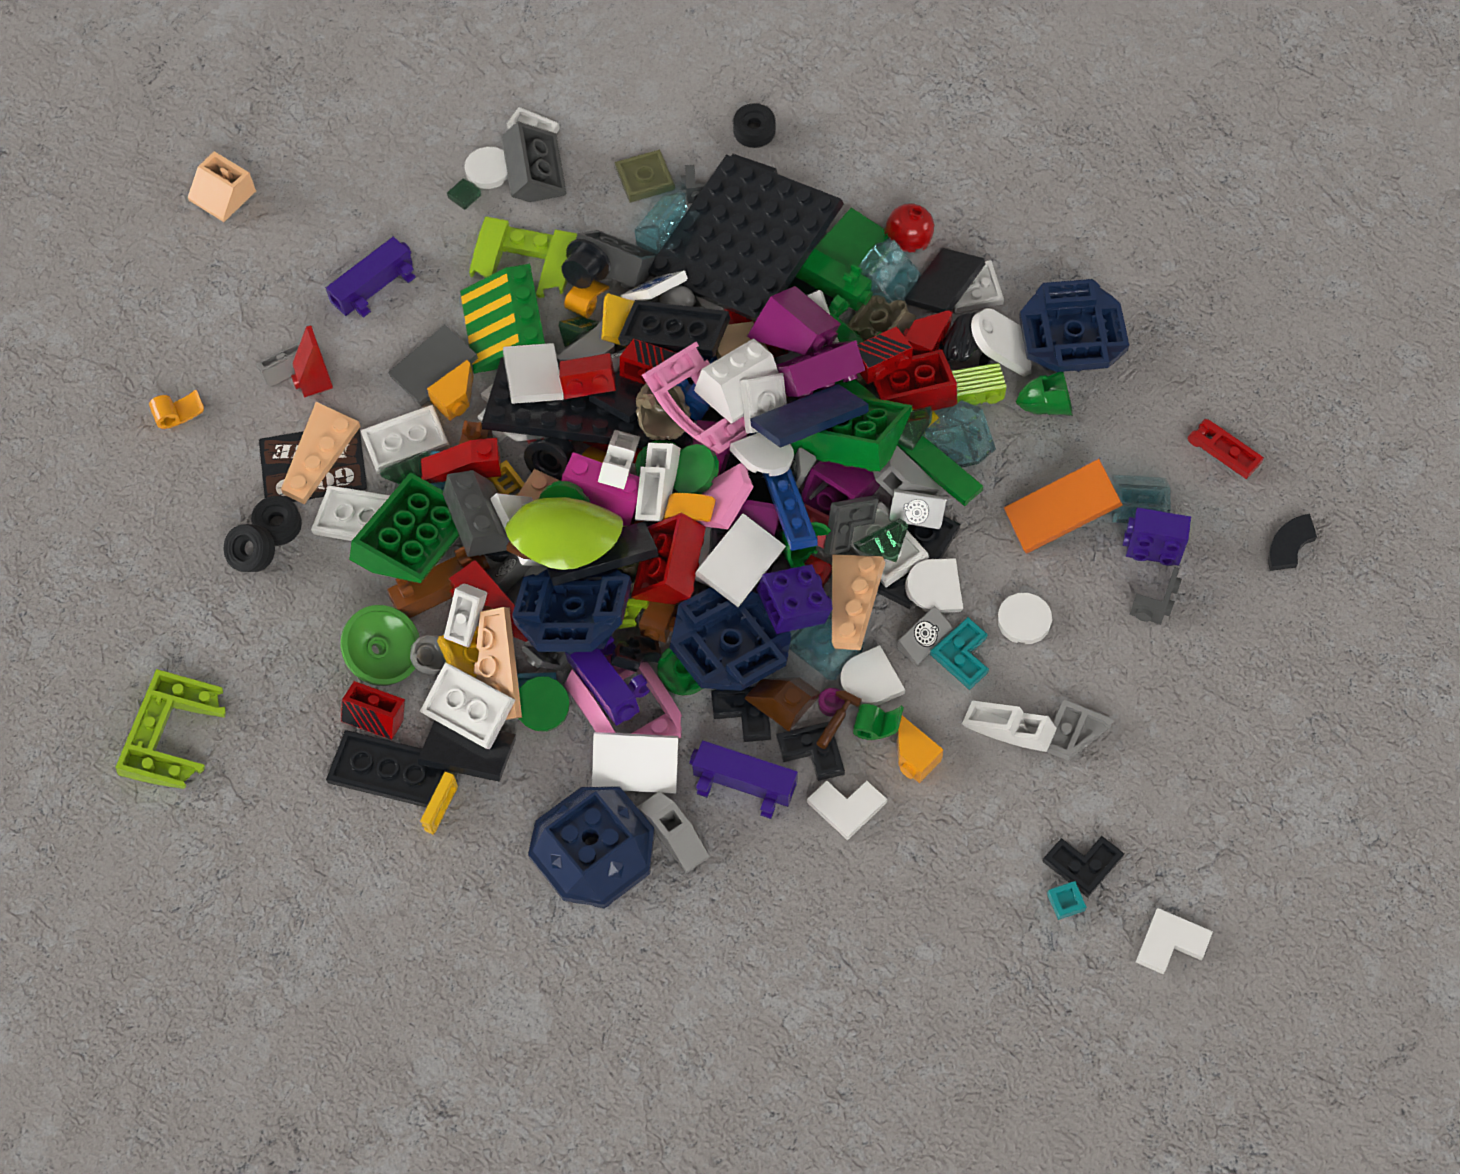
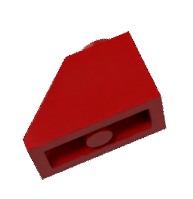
M947 310L914 320L910 329H905L903 335L913 347L912 356L939 350L951 327L953 312Z

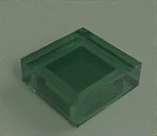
M463 178L447 192V196L465 210L481 196V190Z

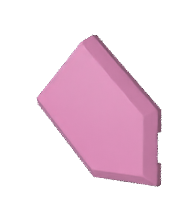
M742 463L711 481L713 483L712 486L703 494L712 496L716 500L711 521H695L705 527L729 529L753 489L748 469Z

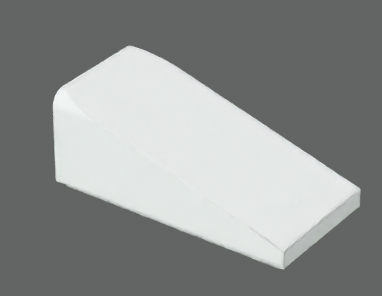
M462 584L455 588L444 634L445 639L465 647L470 646L480 618V612L485 604L487 592L468 584Z

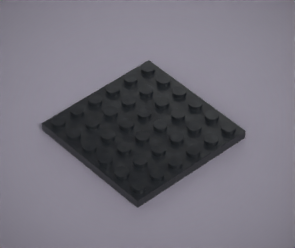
M726 154L657 254L648 271L649 275L655 278L685 271L688 279L679 285L687 287L697 297L756 322L769 298L787 290L844 203L839 197Z

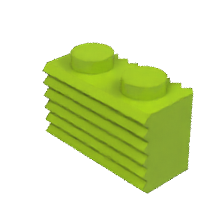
M1000 363L951 370L957 382V406L955 408H971L984 402L995 404L1005 398L1006 384Z

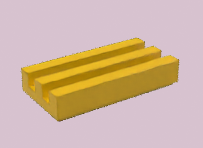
M444 772L420 820L425 832L430 834L436 832L458 788L453 774Z

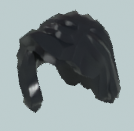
M976 312L963 313L953 322L940 347L947 361L951 359L966 361L977 349H980L975 342L971 329L972 318L977 314ZM982 353L979 366L989 364L992 358Z

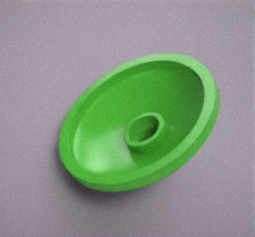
M372 605L356 612L345 624L341 634V652L346 665L359 679L377 686L393 685L404 680L414 671L415 667L410 659V648L420 636L414 623L403 612L390 606ZM372 646H376L379 649V654L372 651Z

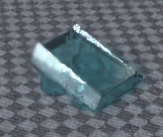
M830 613L825 624L799 629L791 637L789 649L827 679L836 680L837 675L842 671L846 662L862 653L864 642L862 643L861 650L834 649L832 644V614Z

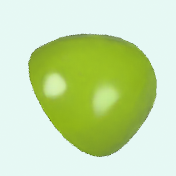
M567 497L542 498L521 506L507 522L505 530L510 542L522 554L549 568L566 570L587 565L608 552L617 542L622 532L623 521L619 515L587 501Z

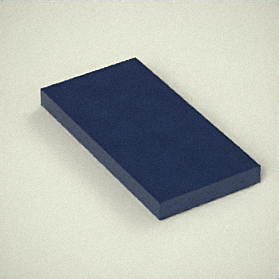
M837 384L750 418L752 428L781 448L869 412L868 403Z

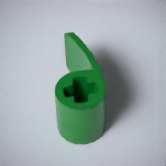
M871 704L860 705L853 734L861 739L876 740L897 733L904 707L901 705L892 711L884 712L881 708Z

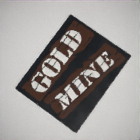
M360 428L309 499L324 497L328 485L354 490L367 489ZM304 431L259 439L264 499L270 496H284L293 502H297L283 495L281 487Z

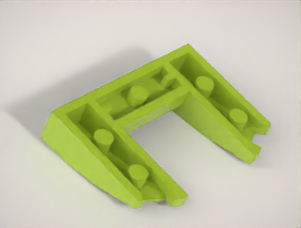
M485 216L474 249L469 275L473 277L478 272L486 278L496 273L503 252L545 259L536 292L537 298H544V290L553 287H559L560 294H563L568 281L562 274L561 266L567 259L566 248L571 241L576 240L578 233L555 229L553 235L509 227L508 220Z
M156 669L115 769L118 776L161 786L184 789L186 787L184 782L195 772L201 774L205 769V765L155 750L172 708L225 718V707H219L218 695L223 693V688Z

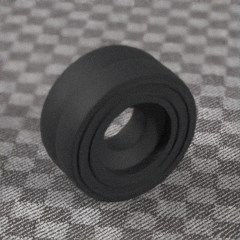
M751 103L742 106L736 111L733 118V132L740 144L750 148H759L767 145L774 138L776 119L770 108L762 104ZM750 123H759L761 126L759 128H750L748 125Z
M270 496L261 500L254 507L251 515V523L266 528L271 533L275 546L291 542L301 530L302 519L294 502L284 496ZM282 516L284 519L281 524L275 526L270 524V520L273 517Z
M238 525L231 529L225 538L223 546L224 556L228 564L237 571L259 572L268 567L274 558V539L271 533L260 525ZM248 541H251L254 546L253 553L250 556L245 552V545Z

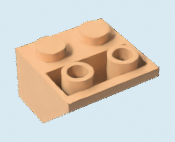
M214 151L198 166L188 200L225 222L256 192V189L248 171Z

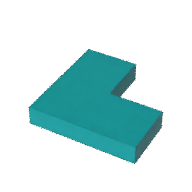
M967 617L930 650V655L970 690L989 672V668L971 653L987 639L988 634Z

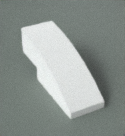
M618 430L614 431L602 464L598 482L624 489L639 443V436Z
M648 443L646 466L641 467L635 520H663L668 498L672 494L681 449L678 446L669 443Z
M980 701L971 702L962 722L964 727L996 740L1047 752L1057 729L1049 716L1024 713L1018 706Z

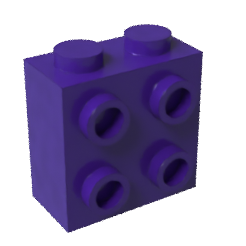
M1137 507L1134 517H1129L1127 530L1124 532L1122 546H1127L1126 557H1131L1137 561L1160 562L1166 566H1179L1189 540L1191 516Z
M812 564L763 574L757 587L759 596L776 634L825 624L833 609L832 601L829 596H826L822 587L821 577L819 574H816Z

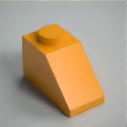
M468 360L427 388L431 403L449 421L456 416L462 415L470 407L474 376Z
M902 715L899 729L896 733L898 766L907 778H914L920 783L942 761L944 749Z

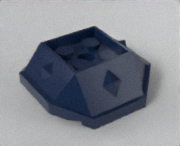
M1094 279L1042 283L1034 296L1022 308L1019 316L1027 359L1040 364L1047 371L1053 370L1056 372H1080L1082 370L1109 368L1129 348L1121 303L1111 294L1101 289V286Z
M547 569L536 576L534 574L523 577L512 614L514 624L538 652H566L571 655L574 652H592L594 649H604L613 632L623 623L632 586L630 576L625 573L622 574L617 569H613L557 586H553Z
M710 587L679 603L670 649L700 688L717 689L720 691H742L786 666L792 634L790 631L776 634L759 594L751 591L740 606L737 607L714 588Z
M580 787L535 820L528 856L563 901L605 909L650 875L655 830L620 787ZM590 837L598 839L593 845L584 843Z

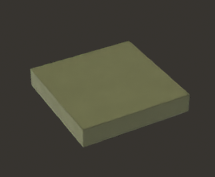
M660 149L615 162V168L629 203L675 190V184Z

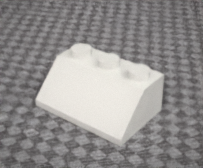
M753 338L702 368L694 391L732 424L744 416L740 380L778 373L773 355Z

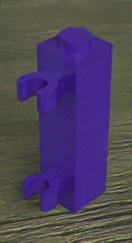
M395 237L390 238L325 287L330 303L345 316L356 310L364 318L371 312L366 307L369 305L366 300L399 275L407 283L416 278L412 273L414 268L412 267V252L405 242L400 243Z
M612 636L604 649H594L592 652H574L571 655L565 652L568 663L616 726L631 719L640 712L636 698L644 697L650 692L646 686L647 681L642 674L635 676L629 684L623 681L604 656L612 654L616 648L613 644L614 638Z
M703 740L699 749L694 748L690 758L693 776L700 778L696 789H698L697 795L708 798L712 783L714 782L764 799L760 808V816L769 819L774 814L776 804L789 807L798 783V771Z

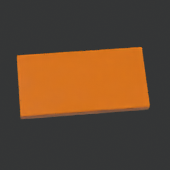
M1097 459L1005 506L1004 509L1023 550L1027 554L1122 506V503L1100 459Z

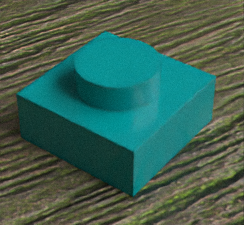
M1075 881L1050 889L1047 892L1058 920L1084 912L1087 908Z

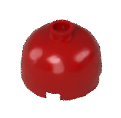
M906 203L892 211L886 221L884 233L885 235L888 234L891 238L890 243L901 251L913 253L916 249L923 248L922 250H925L929 246L933 238L935 224L932 215L927 209L917 204Z

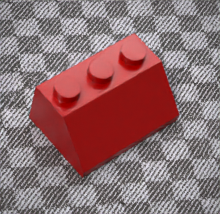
M679 513L647 527L657 547L659 556L639 562L632 598L665 604H676L691 598L694 591L695 572L699 567L700 552L704 544L706 527L687 515Z

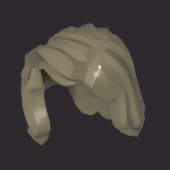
M646 383L636 398V414L640 428L651 440L662 441L679 438L685 431L666 413ZM672 387L668 390L669 394L680 409L690 418V409L685 403V396L681 387Z

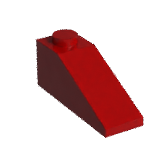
M306 326L292 363L296 374L291 375L295 388H301L304 397L333 388L312 326Z
M497 438L470 440L421 459L422 479L429 483L446 482L447 474L471 470L485 478L502 477Z

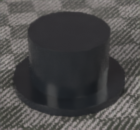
M576 239L570 242L566 248L567 259L561 266L562 274L570 284L585 289L593 281H601L610 273V262L600 247L585 239Z
M545 437L542 441H534L527 446L524 451V460L531 473L536 469L561 481L572 453H575V449L569 440Z

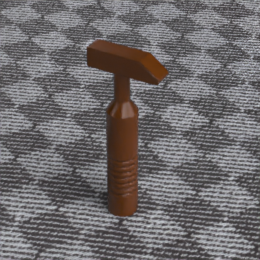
M845 690L836 691V697L844 700L845 703L840 709L836 710L816 744L820 748H827L846 717L848 706L852 704L859 707L862 702L861 698Z

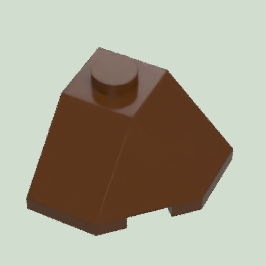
M800 677L764 678L746 695L745 700L787 731H790L819 698L820 692Z

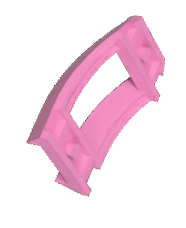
M694 342L644 373L642 377L666 413L690 436L719 454L730 447L731 443L749 434L745 430L744 416L732 424L723 418L704 431L680 409L668 392L669 389L688 377H691L694 383L697 384L702 368L710 364L708 360H703L696 348L699 345L697 342Z
M612 654L606 657L610 664ZM642 662L637 673L639 675L642 674L646 679L647 687L665 714L631 734L668 735L681 738L682 715L652 667L648 662ZM613 666L623 680L636 673ZM572 669L564 684L567 692L574 698L575 703L595 732L616 733L593 698L592 693Z

